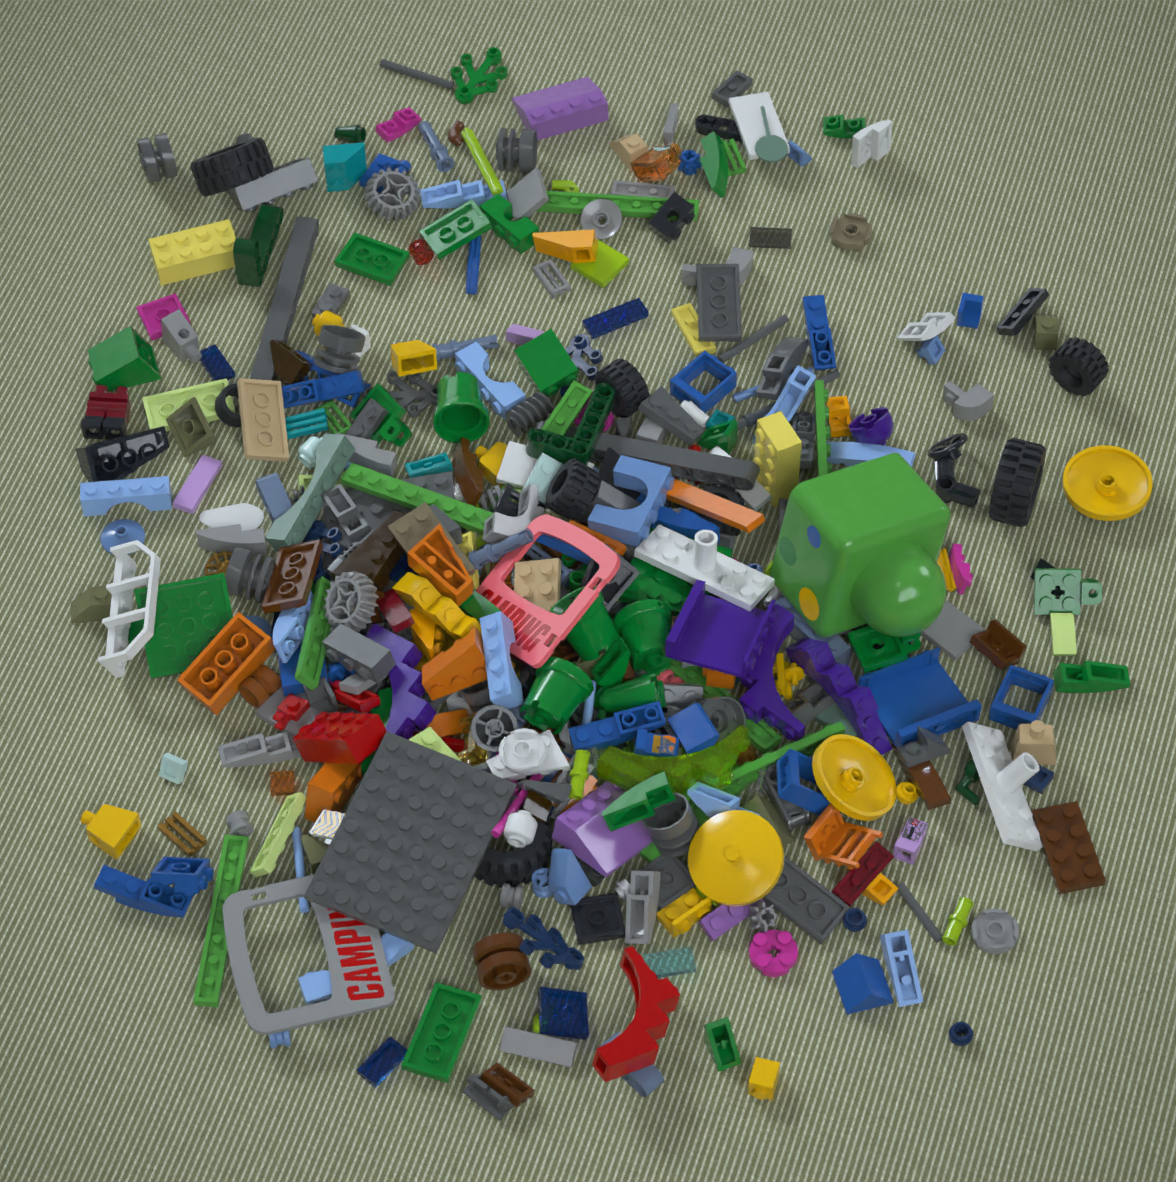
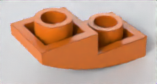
M467 709L436 714L426 728L431 727L440 738L453 737L468 733L471 723Z

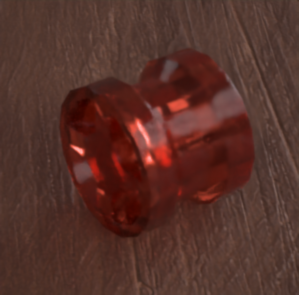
M417 239L409 245L408 251L417 265L428 264L433 259L434 253L429 248L425 239Z

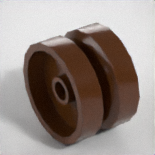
M507 932L487 936L475 944L472 949V956L477 967L478 981L483 988L488 990L510 989L520 985L531 975L529 959L519 947L524 941L520 935Z

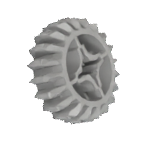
M388 167L386 172L381 169L378 174L374 173L372 175V179H368L364 198L365 201H368V208H372V214L379 213V219L385 216L387 222L390 218L397 222L399 217L404 220L407 215L411 216L413 210L417 209L420 202V188H417V181H412V175L406 176V170L400 173L398 167L395 171ZM380 186H383V191L381 192V194L377 195L376 190ZM407 194L408 201L402 204V198Z
M355 571L342 572L340 576H336L335 581L330 582L331 588L326 590L328 593L327 598H324L326 605L323 609L327 611L324 617L329 619L328 624L333 626L334 629L342 624L356 632H359L360 629H366V623H372L371 616L376 615L374 612L375 607L379 606L376 604V599L379 596L375 594L377 588L373 585L374 581L365 574Z

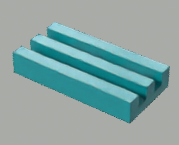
M324 408L285 417L287 440L328 430L327 413Z
M447 453L404 464L409 478L453 471Z

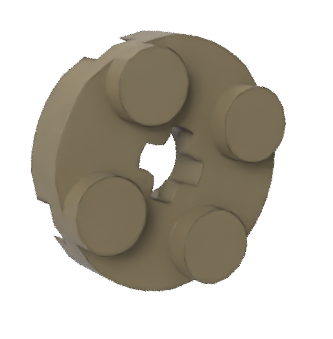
M848 213L844 214V217L840 219L837 217L830 226L832 244L835 247L846 250L862 251L872 238V226L867 223V219L859 214Z

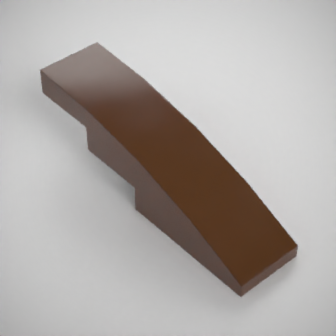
M461 437L453 452V468L456 481L467 504L476 507L483 493L484 469L476 466L477 454L469 452V439Z
M892 743L891 747L908 782H912L916 787V792L918 796H922L927 809L931 810L950 804L951 797L931 761L929 760L907 768L898 756L897 748Z

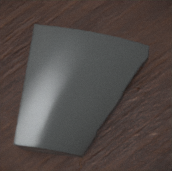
M810 676L807 678L809 685L806 689H798L794 697L785 705L791 714L803 725H806L835 703L832 697Z

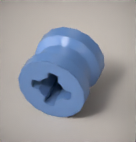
M540 868L532 874L533 893L540 898H548L553 895L548 886L550 869Z
M290 1030L269 1035L271 1049L277 1048L278 1045L290 1047Z

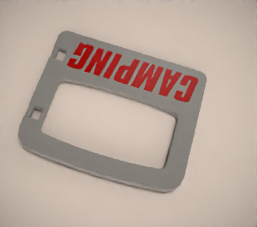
M314 875L269 884L257 889L238 891L231 894L223 904L226 943L237 993L247 1024L257 1034L271 1035L388 1008L395 1002V993L379 930L310 901L325 946L331 977L332 997L327 1001L276 1013L265 1011L250 963L244 927V913L252 908L304 897ZM266 893L267 898L252 900L253 895Z

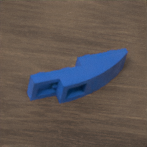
M824 295L805 296L802 299L807 339H809L808 345L814 370L836 369Z
M359 370L282 386L284 409L341 399L364 392L362 375Z
M641 494L636 501L642 504L646 497ZM660 506L657 520L650 526L651 528H656L660 524L692 539H695V534L698 531L711 530L717 534V545L720 543V527L685 508L676 513L672 508Z
M658 701L616 712L614 717L568 728V734L574 753L576 750L596 748L598 751L635 739L638 728L651 732L665 725L666 721Z
M103 865L94 883V889L116 897L115 902L162 916L184 918L193 896H186L183 893L175 892V888L160 885L159 882H151L150 878L146 882L106 865Z

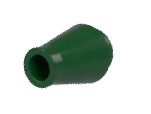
M361 125L337 126L334 136L336 139L350 143H363L366 139V129L361 127Z

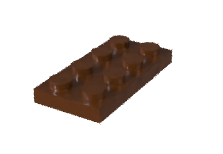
M320 539L279 548L273 573L262 603V609L265 614L290 608H299L307 604L323 549Z
M1078 801L1032 810V817L1040 834L1039 837L1043 845L1042 849L1058 895L1105 885L1106 880Z

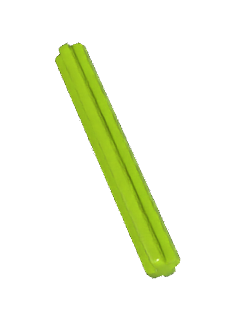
M468 127L464 128L461 135L492 195L503 193V188L473 130Z

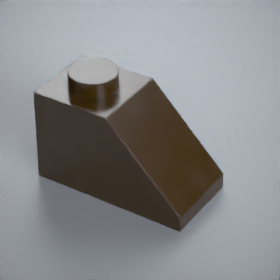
M272 339L270 348L274 372L281 377L280 381L285 385L303 382L313 363L283 341Z

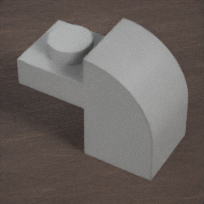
M949 381L944 385L943 400L949 406L954 407L953 416L957 419L964 421L977 420L993 409L994 395L978 383L965 392Z

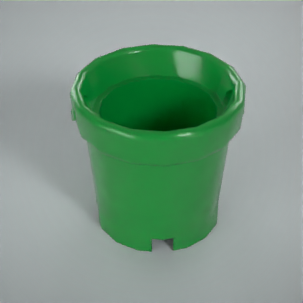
M456 372V376L450 378L449 374L444 376L437 386V407L433 414L434 431L447 442L457 444L461 437L469 439V443L481 438L487 432L490 420L489 410L483 404L477 378L465 372Z
M585 587L578 588L561 598L552 606L549 612L558 615L563 614L573 603V601H570V598L574 597L575 600ZM601 591L596 600L565 637L582 661H591L599 658L598 652L603 649L607 652L620 637L603 603L604 596Z
M645 599L631 603L620 610L613 623L619 636L623 638L630 650V659L634 670L637 673L640 672L639 669L645 670L646 673L653 671L661 673L671 668L670 662L673 659L665 657L666 639L672 629V612L667 603L657 599Z
M549 657L543 666L536 669V679L520 711H526L524 715L525 720L535 728L545 732L549 727L554 729L552 734L561 733L563 727L578 706L589 698L594 690V686L589 676L575 664L559 657Z

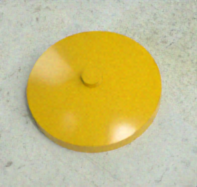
M1109 445L1089 447L1075 454L1067 463L1062 480L1063 492L1068 502L1083 515L1102 521L1123 520L1139 513L1147 505L1153 486L1151 472L1139 456L1124 448Z
M846 734L830 736L817 747L812 760L813 774L819 789L836 809L851 818L872 821L879 819L892 808L896 800V781L890 766L874 747L860 738Z
M743 810L726 811L707 820L694 835L688 852L689 872L697 888L712 901L725 906L749 905L766 896L778 882L784 865L783 844L776 830L761 816Z

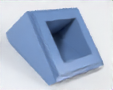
M788 141L790 147L788 156L797 164L803 167L812 160V157L793 141Z

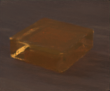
M294 771L270 772L271 796L295 794Z

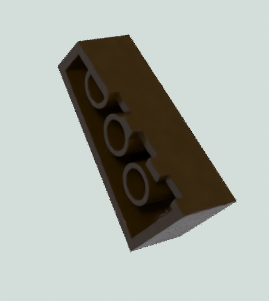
M395 510L331 572L334 580L342 572L355 571L368 576L369 579L374 581L373 585L377 588V591H383L406 556L405 551L391 534L388 526L406 514Z

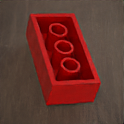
M325 711L319 713L311 724L301 727L298 730L299 733L292 740L304 762L359 764L379 748L387 730L378 714H358L353 712L327 713Z

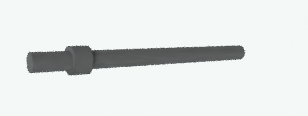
M834 370L817 380H824V385L839 378L840 373L838 370ZM815 381L809 393L814 391ZM776 401L754 413L749 412L743 415L742 419L737 421L738 430L744 427L749 428L756 424L758 419L765 417L770 412Z

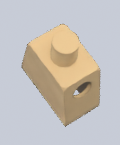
M1035 720L1031 724H1020L1011 742L1012 762L1022 753L1026 752L1032 755L1039 765H1056V742L1053 726L1044 724L1040 720Z

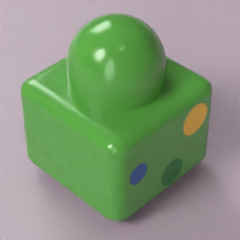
M891 453L803 481L789 495L770 577L775 579L774 585L820 637H831L866 624L874 630L892 637L916 635L936 621L945 604L946 581L937 562L951 517L950 509L899 453Z

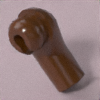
M456 121L447 133L449 142L453 143L456 147H459L464 142L460 132L465 128V125L461 121Z

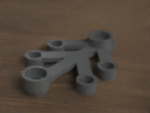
M395 370L389 371L387 373V382L395 385L401 391L388 392L395 400H400L398 403L404 409L408 406V415L410 417H419L421 412L431 404L437 406L438 385L432 386L421 377V373L408 375L411 384H417L423 389L416 391L404 382ZM373 387L367 388L364 391L363 399L372 390ZM416 399H423V400H422L421 402H419L418 404H417V403H412V402H414Z

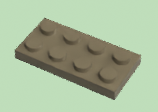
M424 502L390 524L388 529L407 554L441 522L427 503ZM441 524L443 532L453 545L455 553L471 576L476 572L475 568Z

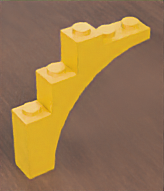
M407 572L393 587L406 604L422 612L455 640L463 639L474 626L482 637L481 624L475 618L465 615L451 598L441 595L426 578Z

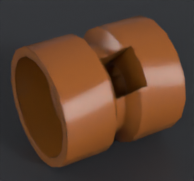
M261 665L253 673L252 678L248 677L238 687V690L247 703L255 708H259L269 699V695L271 696L282 687V682L271 668Z

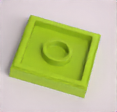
M597 239L596 261L571 263L570 268L604 288L630 261L627 256Z

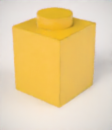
M759 1057L755 1058L748 1082L749 1095L761 1100H773L780 1075V1062Z

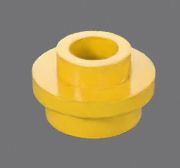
M902 782L896 788V797L903 804H912L919 797L916 787L910 782Z

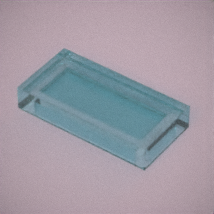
M692 947L644 954L645 963L655 972L657 978L696 972Z

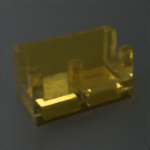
M477 712L460 720V726L470 724V726L463 728L465 733L464 749L457 756L459 759L463 758L462 762L471 766L487 761V750L477 745L471 732L472 720Z

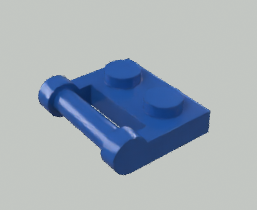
M379 153L360 178L359 184L365 188L368 179H372L374 173L378 174L381 169L386 172L388 167L392 171L398 167L400 173L405 170L408 173L411 169V164L406 160L399 161ZM380 186V187L376 190L377 193H380V194H381V192L383 191V188H384V187H383V186Z

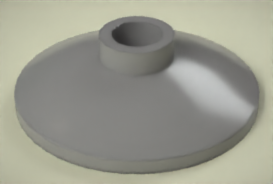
M608 199L591 201L585 206L581 214L583 230L594 229L596 238L599 240L608 239L615 235L622 224V214L619 207ZM600 219H606L604 224H599Z

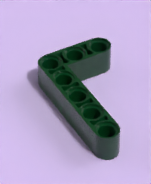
M262 204L250 239H235L233 256L239 285L261 287L282 225L283 207Z
M600 383L596 386L574 438L538 428L530 430L526 444L527 455L538 459L540 454L544 453L562 464L575 458L588 465L612 410L615 389L610 387L608 383Z

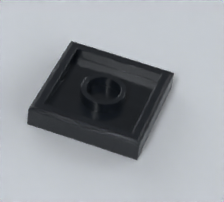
M617 893L582 898L576 905H570L578 946L625 938V928Z

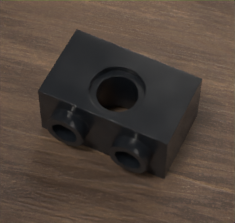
M674 192L649 221V230L670 244L672 240H677L681 235V229L684 225H689L694 219V206ZM671 216L679 218L676 222L668 221Z

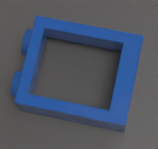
M703 351L670 380V395L680 402L684 400L692 401L704 413H707L737 387V373L732 367L726 366L719 361L716 356ZM703 371H707L721 381L706 396L689 385Z
M1010 665L990 707L989 720L1016 730L1020 724H1031L1035 720H1040L1052 695L1054 680L1045 675H1038L1027 671L1025 668ZM1012 684L1042 694L1034 714L1004 704Z
M790 748L776 762L778 797L820 816L831 803L826 799L819 787L818 792L801 785L799 777L817 785L812 768L813 759Z

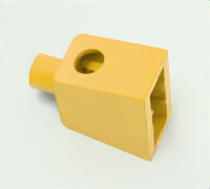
M420 340L392 344V366L399 377L437 370L436 349Z
M496 442L490 449L480 445L476 449L475 454H477L479 459V467L484 469V478L493 486L499 485L501 489L504 484L497 483L496 478L508 445Z
M108 804L102 805L96 814L88 810L84 811L80 820L81 823L87 825L86 832L89 841L116 860L119 859L142 827L138 813Z

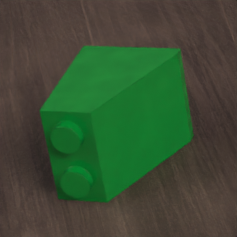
M131 326L88 349L90 358L88 363L94 374L92 379L96 385L108 387L109 392L116 390L119 386L131 387L161 379L153 346Z
M552 329L547 330L514 350L521 370L537 392H541L546 397L555 395L560 388L565 385L570 386L574 380L577 381V378L580 377L576 365Z

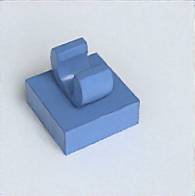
M938 335L922 341L921 348L916 350L920 358H926L928 364H936L945 352V348Z

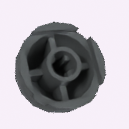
M495 704L480 709L474 716L471 725L472 736L477 745L484 750L492 752L499 751L502 739L510 735V732L518 729L517 720L513 713L506 707Z

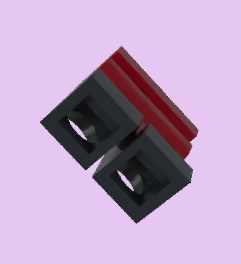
M97 385L95 391L89 393L86 414L81 422L84 438L103 439L105 435V439L109 440L126 435L131 410L127 387L119 386L116 388L115 393H109L108 387ZM89 429H98V432L92 433ZM111 430H119V434H113Z

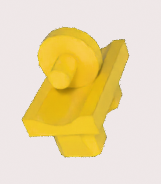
M779 653L776 654L777 660L773 666V677H778L774 681L779 695H783L786 700L793 698L792 685H798V681L804 678V670L797 667V663L790 664L785 661L784 654Z

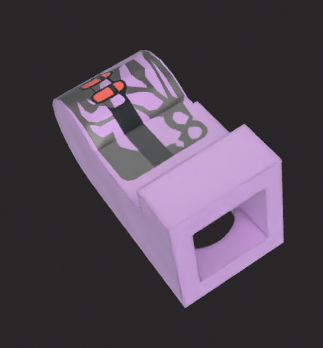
M909 817L900 838L897 839L894 845L895 859L914 865L923 845L928 823ZM901 851L910 853L911 856H906Z

